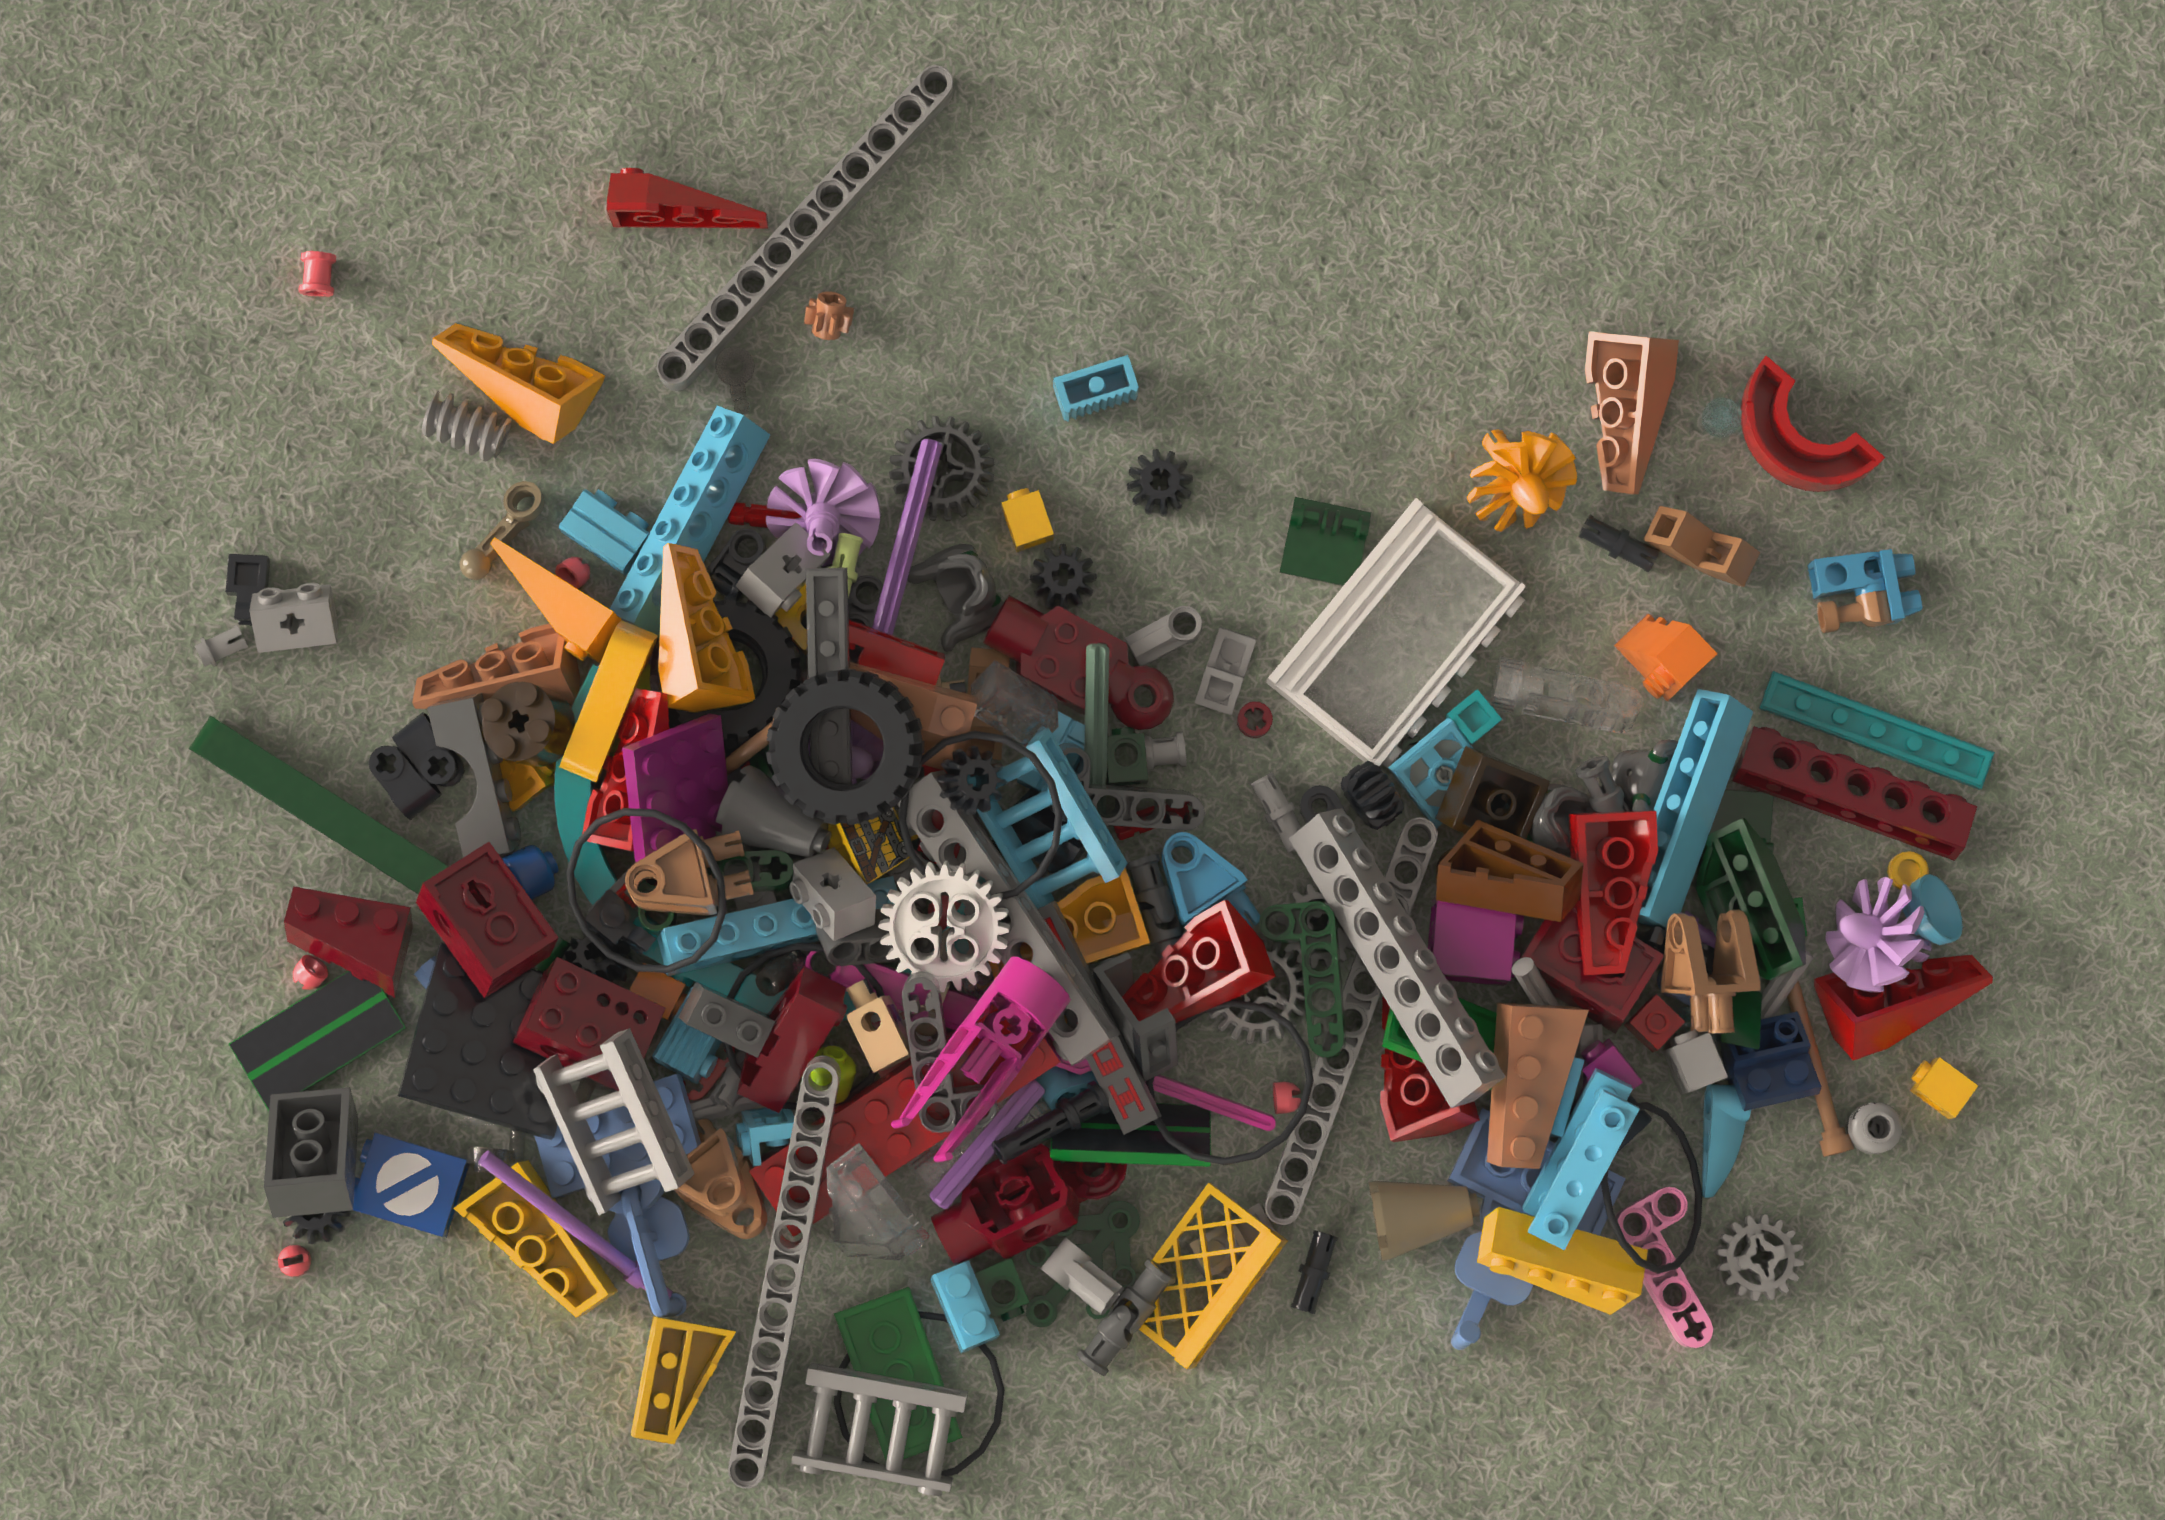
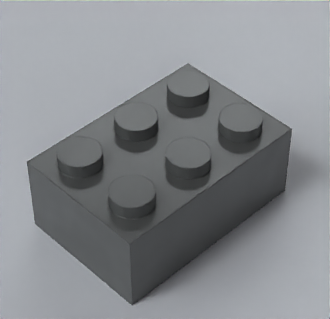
M350 1087L270 1095L264 1190L273 1218L353 1210L358 1114Z

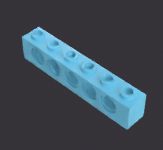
M720 406L715 408L610 607V610L615 612L621 620L657 634L660 638L663 546L667 543L698 549L704 563L770 437L769 433L746 416Z
M893 876L877 879L868 884V887L876 895V909H881L883 904H894L887 897L890 889L897 891ZM794 898L728 913L725 915L717 941L696 963L666 973V975L671 976L761 955L767 951L797 942H818L820 940L816 933V925L808 910L802 904H798ZM717 916L663 928L657 940L664 965H670L693 956L711 936Z

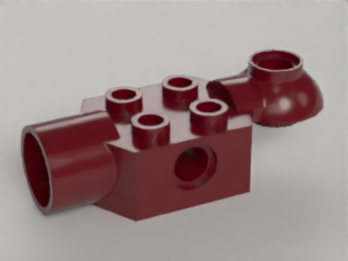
M1008 595L983 640L985 645L1016 661V678L1083 715H1085L1086 648L1089 644H1106L1109 648L1108 704L1111 705L1116 718L1127 727L1146 730L1162 724L1171 713L1174 703L1173 688L1163 673L1156 668L1146 665L1130 666L1128 664L1126 642L1060 606H1056L1044 614ZM1143 686L1151 691L1153 700L1149 707L1144 708L1136 704L1134 691L1137 687Z
M1040 1144L1008 1161L1005 1165L999 1159L985 1165L962 1191V1200L948 1209H944L931 1216V1220L942 1245L955 1266L989 1249L1007 1260L1077 1224L1080 1203L1088 1199L1099 1200L1117 1191L1125 1180L1127 1164L1065 1161L1062 1164L1060 1161H1053L1050 1158V1149ZM1105 1168L1099 1176L1090 1177L1096 1169Z

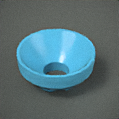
M1931 874L1924 875L1911 883L1912 900L1903 908V912L1906 918L1919 906H1923L1925 912L1914 935H1920L1927 941L1938 945H1945L1959 939L1963 928L1962 916L1957 901L1947 885L1941 879Z

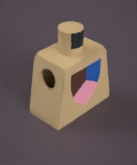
M868 978L848 987L846 990L856 1010L846 1016L873 1073L887 1070L910 1058L906 1024L892 998L889 995L878 998ZM874 1013H877L881 1019L878 1029L871 1023V1017Z

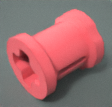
M321 251L301 253V261L304 262L303 284L299 286V293L307 296H333L334 288L331 286L332 264L336 263V255Z

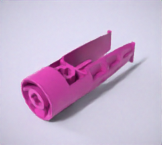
M1011 957L950 1038L916 1089L900 1118L892 1121L891 1126L893 1128H900L910 1124L977 1036L981 1041L960 1068L966 1077L980 1083L999 1055L1005 1061L1001 1062L934 1156V1161L937 1163L951 1160L953 1158L952 1152L971 1133L1003 1094L1071 1001L1069 994L1054 978L1036 965L1019 957ZM992 1002L998 1008V1011L990 1013L983 1023L976 1024V1021ZM1007 1020L1010 1024L1006 1029L1011 1031V1033L1007 1035L1001 1033V1029L1004 1026L999 1024V1022ZM1028 1031L1032 1032L1033 1035L1019 1053L1010 1046L1023 1040Z

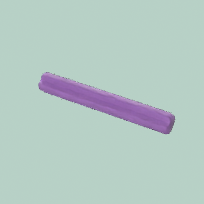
M1033 1080L1014 1092L994 1116L993 1120L982 1130L930 1192L929 1197L936 1205L943 1209H948L994 1155L992 1142L1013 1132L1045 1094L1041 1084Z

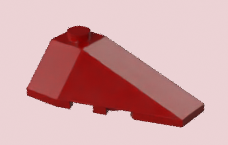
M623 168L620 170V173H611L606 210L613 227L768 229L766 212L650 173H644L643 169Z
M635 689L618 729L621 740L614 757L607 756L603 765L607 774L600 790L593 789L589 798L582 834L596 819L620 809L629 808L622 748L669 730L668 698L666 693ZM623 816L599 826L587 842L634 851L630 816Z
M1656 811L1569 814L1571 858L1583 863L1580 900L1576 903L1584 975L1625 973L1637 930L1641 906L1646 898L1650 873L1658 854Z
M1973 955L1927 959L1922 963V969L1911 970L1905 968L1909 972L1906 978L1884 985L1883 992H1868L1849 987L1834 972L1815 978L1814 987L1833 1039L1854 1061L1890 1048L1992 984L1993 976Z
M1383 996L1382 1028L1385 1030L1390 1006ZM1385 1048V1054H1381V1068H1384V1091H1380V1105L1392 1142L1446 1135L1480 1121L1474 1101L1451 1108L1424 1063Z

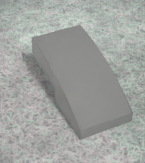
M1221 626L1219 627L1195 704L1232 715L1257 638Z
M1259 1203L1247 1209L1249 1213L1275 1231ZM1236 1215L1235 1217L1232 1218V1220L1242 1219V1218H1241L1240 1216ZM1249 1223L1233 1224L1236 1248L1251 1246L1260 1234ZM1226 1226L1216 1227L1206 1233L1208 1252L1230 1249ZM1200 1237L1185 1245L1190 1255L1202 1253ZM1246 1251L1237 1253L1238 1261L1243 1257ZM1230 1254L1209 1257L1212 1276L1232 1265ZM1203 1258L1193 1259L1206 1280Z

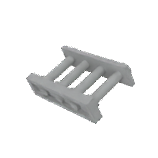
M630 1028L614 1034L601 1044L600 1048L603 1052L601 1055L563 1068L556 1054L550 1056L533 1069L536 1075L537 1086L548 1101L583 1179L586 1195L594 1204L598 1215L606 1213L621 1200L619 1191L657 1179L661 1182L664 1191L668 1192L679 1188L694 1175V1171ZM607 1069L611 1071L619 1091L579 1104L570 1082ZM622 1106L628 1108L635 1124L634 1128L595 1140L586 1119ZM641 1142L645 1146L652 1163L612 1177L602 1155Z
M816 1363L810 1364L805 1384L814 1386L813 1391L817 1393L808 1447L807 1451L796 1449L792 1456L791 1464L800 1465L799 1470L809 1474L821 1475L824 1470L918 1486V1492L931 1496H941L942 1491L950 1492L953 1477L941 1475L951 1417H955L956 1412L964 1413L969 1391ZM838 1390L854 1393L853 1399L856 1400L846 1458L823 1454L832 1397L837 1395ZM877 1397L893 1400L892 1405L896 1407L886 1465L862 1461L872 1403L877 1402ZM917 1405L933 1407L932 1413L935 1414L925 1472L902 1468L911 1412L916 1410Z

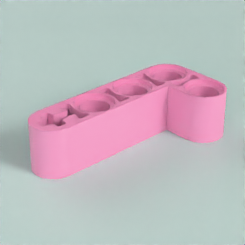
M1664 1187L1655 1190L1616 1214L1615 1217L1622 1233L1630 1245L1647 1250L1650 1248L1658 1250L1662 1256L1661 1265L1672 1263L1676 1260L1660 1231L1684 1217L1688 1202L1681 1190L1675 1187ZM1663 1194L1671 1195L1677 1203L1676 1211L1670 1217L1662 1215L1658 1209V1200ZM1630 1213L1638 1215L1642 1221V1230L1637 1236L1627 1234L1623 1227V1221ZM1679 1267L1678 1269L1659 1274L1645 1269L1643 1284L1676 1341L1685 1347L1699 1348L1706 1345L1713 1335V1326L1682 1269ZM1670 1283L1678 1285L1682 1291V1299L1676 1306L1668 1305L1663 1298V1291ZM1691 1305L1693 1311L1686 1312L1685 1314L1690 1322L1701 1324L1702 1328L1697 1331L1699 1336L1697 1340L1695 1337L1685 1336L1684 1331L1688 1329L1687 1322L1684 1317L1674 1319L1673 1313L1684 1311Z

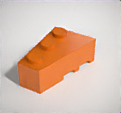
M1647 614L1614 646L1643 675L1645 680L1642 684L1647 691L1657 699L1663 696L1668 701L1718 653L1690 624L1672 620L1666 625L1668 622L1664 618L1659 617L1655 621L1650 614Z

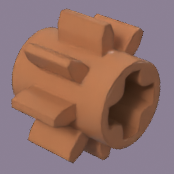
M822 292L818 294L817 300L813 298L809 300V306L806 307L804 324L812 325V333L816 337L824 340H835L840 337L841 332H849L854 308L846 307V298L843 295L835 292Z

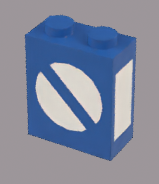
M374 1133L373 1140L366 1139L360 1156V1162L365 1163L361 1178L355 1177L353 1210L447 1238L455 1214L453 1208L458 1204L471 1161L378 1133Z

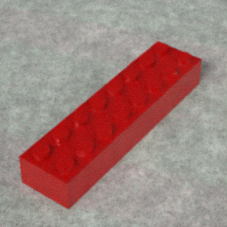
M993 1004L985 1009L976 1021V1024L983 1023L985 1018L990 1013L998 1011V1008ZM1007 1020L999 1022V1024L1004 1026L1001 1029V1033L1003 1035L1010 1034L1011 1031L1006 1029L1010 1025ZM958 1028L947 1034L948 1041ZM1028 1031L1023 1040L1010 1046L1019 1053L1033 1033ZM1048 1034L1045 1035L1019 1073L999 1097L997 1104L1061 1062V1057L1056 1052L1053 1041ZM976 1036L952 1068L954 1087L975 1084L985 1085L1005 1059L999 1055L980 1083L966 1077L960 1068L981 1041ZM911 1058L835 1108L813 1224L931 1148L952 1132L937 1133L927 1130L921 1123L919 1112L908 1126L893 1128L891 1126L892 1121L900 1118L916 1091ZM932 1062L922 1067L921 1071L924 1077L933 1065ZM976 1097L971 1098V1099L968 1101V1103H967L968 1108H969V1106L972 1104V1102L974 1101V1099H975ZM941 1102L932 1103L927 1108L928 1114L935 1120H943L950 1114L949 1108ZM822 1116L821 1118H819L811 1124L818 1125L823 1123L825 1121V1116ZM790 1143L776 1146L761 1156L760 1166L751 1165L749 1173L776 1212ZM803 1146L796 1150L797 1158L802 1163L811 1164L817 1160L816 1151L811 1147ZM793 1186L789 1189L790 1198L795 1202L804 1203L810 1199L808 1190L803 1186ZM786 1225L793 1237L801 1233L797 1226Z

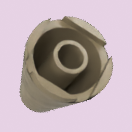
M1389 1181L1368 1182L1382 1261L1391 1260L1472 1227L1473 1218L1480 1217L1476 1193L1468 1194L1467 1186Z

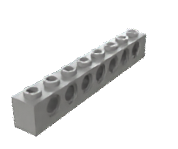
M944 770L931 772L913 785L909 791L906 822L908 828L914 829L921 839V850L930 861L936 862L940 869L944 861H948L950 871L956 872L961 862L955 858L954 847L957 843H960L966 850V859L963 862L965 864L964 875L970 877L978 869L980 871L979 876L985 878L986 881H993L988 892L990 895L1012 890L1020 885L974 814L966 815L963 807L959 810H952L950 804L953 797L943 799L940 796L942 790L947 789L946 783H939L936 779L939 775L946 774ZM935 810H938L944 818V825L941 830L937 829L932 823V814ZM1025 890L1018 896L1001 900L996 905V908H1008L1011 924L1009 933L999 935L1008 941L1006 949H994L1002 956L1001 960L1006 965L1011 957L1022 958L1020 947L1023 942L1030 945L1033 950V958L1030 963L1054 978L1065 989L1071 999L1049 1030L1054 1038L1053 1046L1058 1055L1063 1060L1069 1061L1071 1065L1084 1061L1121 1035V1033ZM961 900L966 907L964 908L966 916L975 913V907L972 902ZM1067 1009L1074 1011L1077 1015L1078 1024L1075 1029L1069 1027L1065 1021L1064 1015Z
M1343 808L1318 813L1289 838L1290 842L1334 912V915L1449 1106L1454 1108L1475 1101L1506 1077L1499 1067L1496 1056L1485 1044L1478 1032L1476 1023L1468 1016L1459 1001L1456 990L1445 978L1436 963L1434 954L1427 948L1417 932L1414 921L1406 914L1397 899L1394 888L1386 881L1378 868L1374 855L1361 840L1355 830L1352 819L1346 815Z

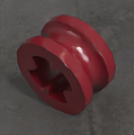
M1261 702L1245 704L1240 709L1237 717L1239 730L1250 738L1264 736L1270 730L1273 722L1271 710ZM1255 709L1263 713L1261 720L1266 724L1262 729L1256 726L1255 730H1251L1247 727L1248 719L1244 715L1250 710L1254 714Z

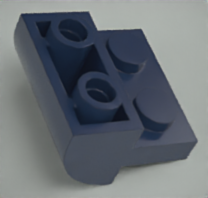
M1798 1011L1761 1019L1759 1049L1721 1041L1722 1061L1728 1076L1727 1080L1729 1085L1734 1084L1744 1111L1820 1094L1822 1086L1809 1055L1811 1044Z

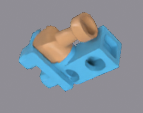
M1892 549L1879 552L1814 559L1807 565L1814 599L1850 592L1855 593L1856 602L1837 607L1834 601L1818 603V621L1823 633L1837 631L1840 623L1861 621L1868 627L1896 624L1905 617L1921 611L1923 608L1918 590L1900 592L1898 579L1915 575V564L1912 554H1893Z

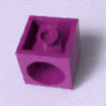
M1435 896L1431 903L1427 948L1434 954L1436 963L1447 981L1504 986L1511 981V978H1514L1512 966L1520 959V951H1514V940L1517 939L1518 935L1521 936L1524 916L1437 901Z

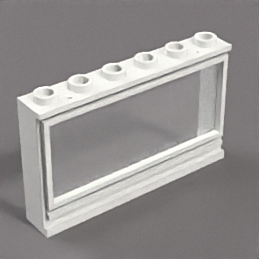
M1415 498L1272 672L1266 683L1363 762L1370 761L1379 767L1383 764L1388 768L1403 751L1397 745L1404 736L1408 734L1411 738H1414L1427 722V719L1422 714L1430 704L1438 708L1452 691L1446 686L1455 674L1462 678L1475 663L1476 659L1471 654L1479 644L1487 648L1501 631L1496 626L1501 617L1506 614L1511 618L1524 603L1525 599L1520 594L1526 586L1517 581L1425 507L1420 500Z

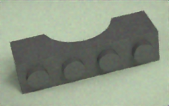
M483 693L441 701L427 707L436 746L451 749L463 756L472 767L476 777L477 794L474 804L469 812L455 823L463 857L487 842L491 843L498 854L507 853L518 847V840L521 839L519 821L516 817H512L509 802L512 800L510 783L507 778L503 779L499 763H502L503 758L498 757L491 750L484 738L482 729L483 717L481 714V708L484 703Z

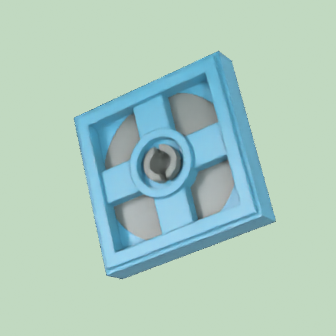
M1446 718L1388 767L1426 819L1430 820L1436 829L1442 824V822L1435 819L1464 748L1465 746L1473 748L1450 718Z

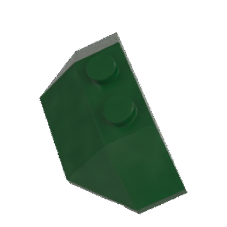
M1745 818L1708 834L1707 848L1701 862L1695 888L1715 937L1720 914L1727 913L1730 910H1741L1745 913L1749 922L1760 977L1773 980L1806 965L1805 927L1774 854Z

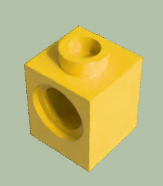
M1024 488L1007 495L1008 500L1002 502V511L1017 552L1054 540V533L1039 490L1030 493L1029 488Z
M1939 1057L1932 1059L1930 1063L1924 1060L1918 1066L1911 1077L1916 1083L1910 1091L1947 1119L1956 1118L1978 1085Z

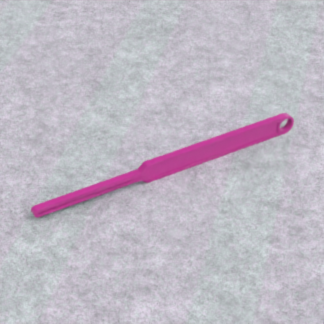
M810 951L808 953L805 962V966L811 970H813L811 967V959L813 955L817 953L815 951ZM880 963L863 964L882 986L884 995H889L897 1009L904 1012L902 990L907 978L911 974L903 971L898 973L896 969ZM853 965L836 966L834 972L829 975H823L845 986L846 989L865 979ZM918 983L915 990L911 992V995H918L921 1006L925 1004L927 993L931 990H924L923 984ZM949 988L942 1004L946 1027L953 1030L958 1028L980 999ZM1048 1031L1047 1034L1052 1039V1041H1054V1038ZM1061 1058V1062L1056 1065L1059 1068L1079 1075L1092 1071L1087 1059L1071 1065L1069 1061ZM1162 1075L1154 1077V1091L1266 1131H1271L1276 1126L1275 1118L1271 1114Z

